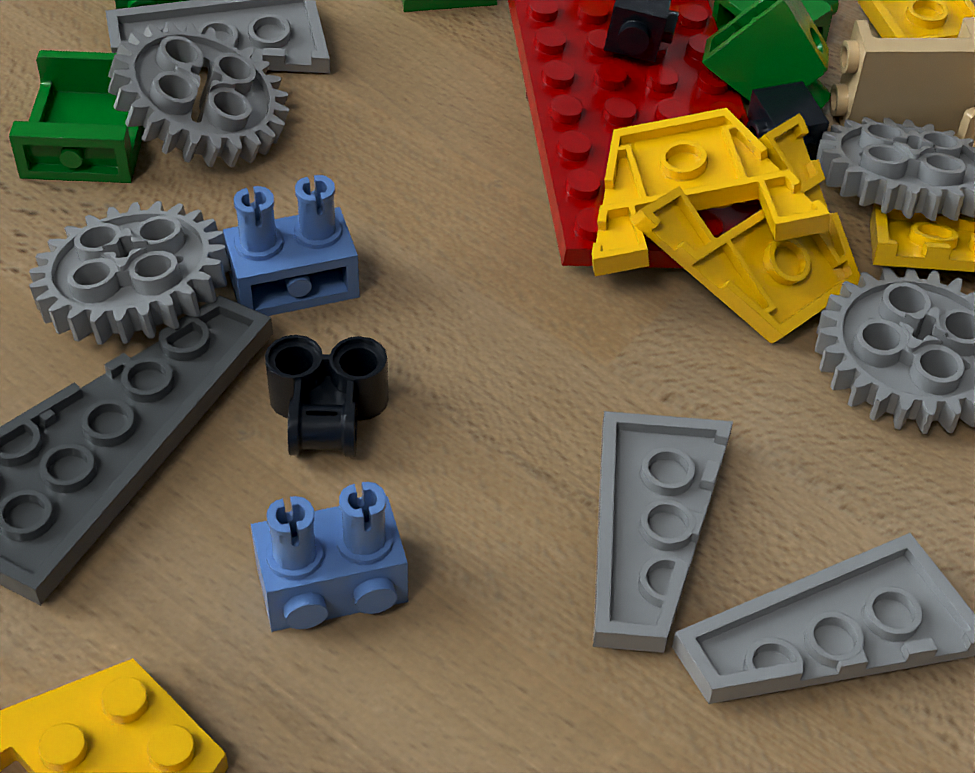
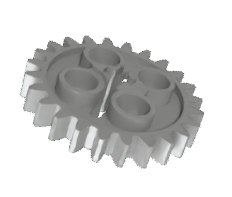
M166 21L163 32L151 23L147 24L144 35L133 30L128 42H120L108 77L111 78L108 93L117 96L113 106L114 109L129 112L125 122L127 127L143 126L145 128L142 136L144 142L159 138L164 141L162 145L163 153L167 154L176 147L182 150L184 161L188 163L193 159L194 154L202 155L208 167H213L218 156H221L230 167H235L239 156L252 163L257 152L267 155L272 143H277L289 113V108L284 106L288 93L278 90L282 79L280 76L266 75L270 66L268 61L254 62L251 59L254 52L252 47L238 50L234 47V36L231 35L224 41L216 39L214 28L209 27L205 35L200 34L192 22H187L185 31H179L171 21ZM202 65H205L208 68L207 80L199 103L201 111L197 122L191 119L192 108L200 86L199 73Z
M863 117L862 124L848 119L845 120L844 126L833 124L831 125L830 132H823L816 160L819 159L824 176L827 177L826 185L828 187H841L840 196H858L860 198L859 205L861 206L873 203L881 205V213L885 214L893 209L901 210L908 219H911L914 213H922L930 221H936L937 214H942L953 221L958 220L960 213L972 218L975 217V147H973V139H959L954 136L955 131L953 130L944 132L934 131L935 127L933 124L918 127L909 119H906L903 124H896L890 118H884L882 123L868 117Z
M156 201L148 210L142 211L138 202H133L128 212L121 214L116 208L109 207L106 218L99 220L95 216L87 215L85 216L87 226L83 228L66 226L64 229L67 239H49L47 243L51 252L38 253L35 258L39 267L32 268L29 271L33 282L29 286L37 309L40 310L45 324L53 322L55 331L58 334L71 329L74 340L78 342L94 332L97 344L102 345L112 334L118 333L123 344L129 343L134 332L143 330L148 338H154L156 326L163 323L170 328L177 329L179 328L177 316L182 313L198 317L201 314L197 302L211 303L217 300L214 288L226 287L225 273L231 271L223 231L217 230L214 219L204 220L202 211L199 209L186 214L184 205L181 203L173 206L168 211H164L162 202Z
M883 267L879 281L867 272H862L858 285L848 281L843 282L840 294H831L828 298L826 309L822 310L816 331L818 338L815 345V352L822 354L819 366L820 371L834 373L830 385L832 390L847 388L852 390L848 400L850 407L860 405L865 401L871 404L870 419L876 420L885 412L893 414L895 429L900 430L905 425L907 418L916 420L922 434L928 433L932 421H939L948 433L954 432L959 418L969 426L975 427V292L968 295L960 292L962 287V279L960 278L953 280L948 286L940 283L939 272L936 270L929 274L927 280L919 279L914 268H907L904 277L898 278L889 267Z

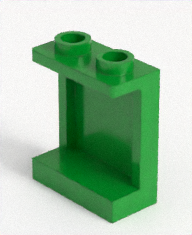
M39 51L36 62L40 76V88L29 121H14L9 134L20 179L132 183L145 128L143 126L127 127L125 122L129 112L118 111L113 107L117 96L108 93L111 82L108 74L114 55L117 53Z

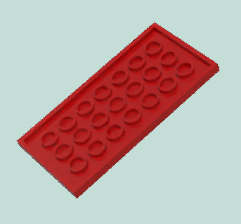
M508 0L562 266H593L592 248L593 243H596L598 233L597 220L599 208L603 204L605 175L614 129L727 108L740 122L747 126L749 120L740 93L702 63L706 40L718 31L708 0H671L669 10L679 12L672 42L671 44L660 43L656 62L604 50L616 0ZM755 199L734 203L725 208H709L698 210L697 212L713 236L717 238L760 211L762 207L759 200ZM643 233L648 247L649 266L647 268H683Z

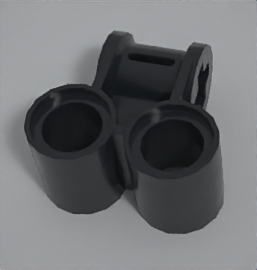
M289 335L275 340L265 353L270 405L274 411L284 418H288L289 455L300 456L303 450H342L345 457H355L358 421L369 420L380 415L386 408L389 400L388 359L385 348L372 338L357 336L340 341L329 355L322 354V349L318 343L307 336Z

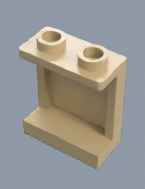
M975 17L963 18L957 38H875L871 34L867 20H855L850 40H844L841 46L840 67L842 75L840 83L833 84L830 92V111L832 116H838L841 126H844L845 120L848 119L862 124L863 117H868L882 123L884 118H890L896 124H903L906 119L912 120L915 126L924 127L927 124H933L935 127L934 131L944 132L953 130L955 131L954 136H957L964 112L975 107Z

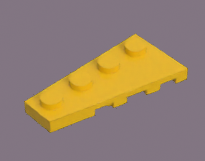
M874 203L870 219L873 265L975 272V218L959 215L958 220L953 221L942 214H937L936 221H930L922 213H914V216L908 219L901 210L893 209L887 214L881 213V205Z

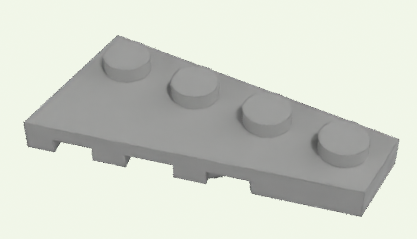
M189 0L105 10L112 53H117L121 41L128 42L133 30L144 35L147 24L151 23L163 32L166 21H171L179 31H185L187 22H192L200 34L205 35L207 29L212 27L215 29L216 39L224 41L227 37L234 36V47L238 50L252 47L254 52L251 59L254 62L268 61L270 63L268 70L330 74V57L315 0Z
M604 411L601 440L593 647L664 653L728 445L733 421Z
M908 533L675 632L672 648L708 704L974 657L975 613L912 534Z

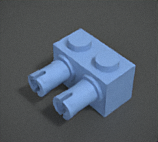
M314 175V191H310L308 177L298 180L295 185V195L298 201L299 215L279 219L274 218V195L266 187H253L255 201L250 203L247 188L241 189L235 194L234 208L237 212L238 226L223 229L231 267V271H228L237 303L264 315L271 316L360 297L358 254L341 208H334L335 184L330 178L324 175Z
M362 482V496L357 498L355 484L349 485L342 490L339 496V506L314 511L311 503L304 497L293 496L290 497L291 511L285 512L282 498L270 504L267 510V521L251 524L256 566L271 632L287 628L308 629L319 625L324 620L360 612L376 614L391 608L393 605L408 602V562L389 498L382 487L376 483Z

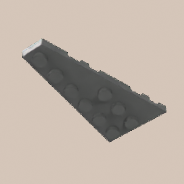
M219 295L216 297L217 300L215 302L206 303L199 307L201 315L198 317L186 315L178 320L179 328L173 329L167 326L159 331V341L131 358L122 353L104 364L106 373L82 388L74 382L0 427V585L41 606L273 335L271 317Z

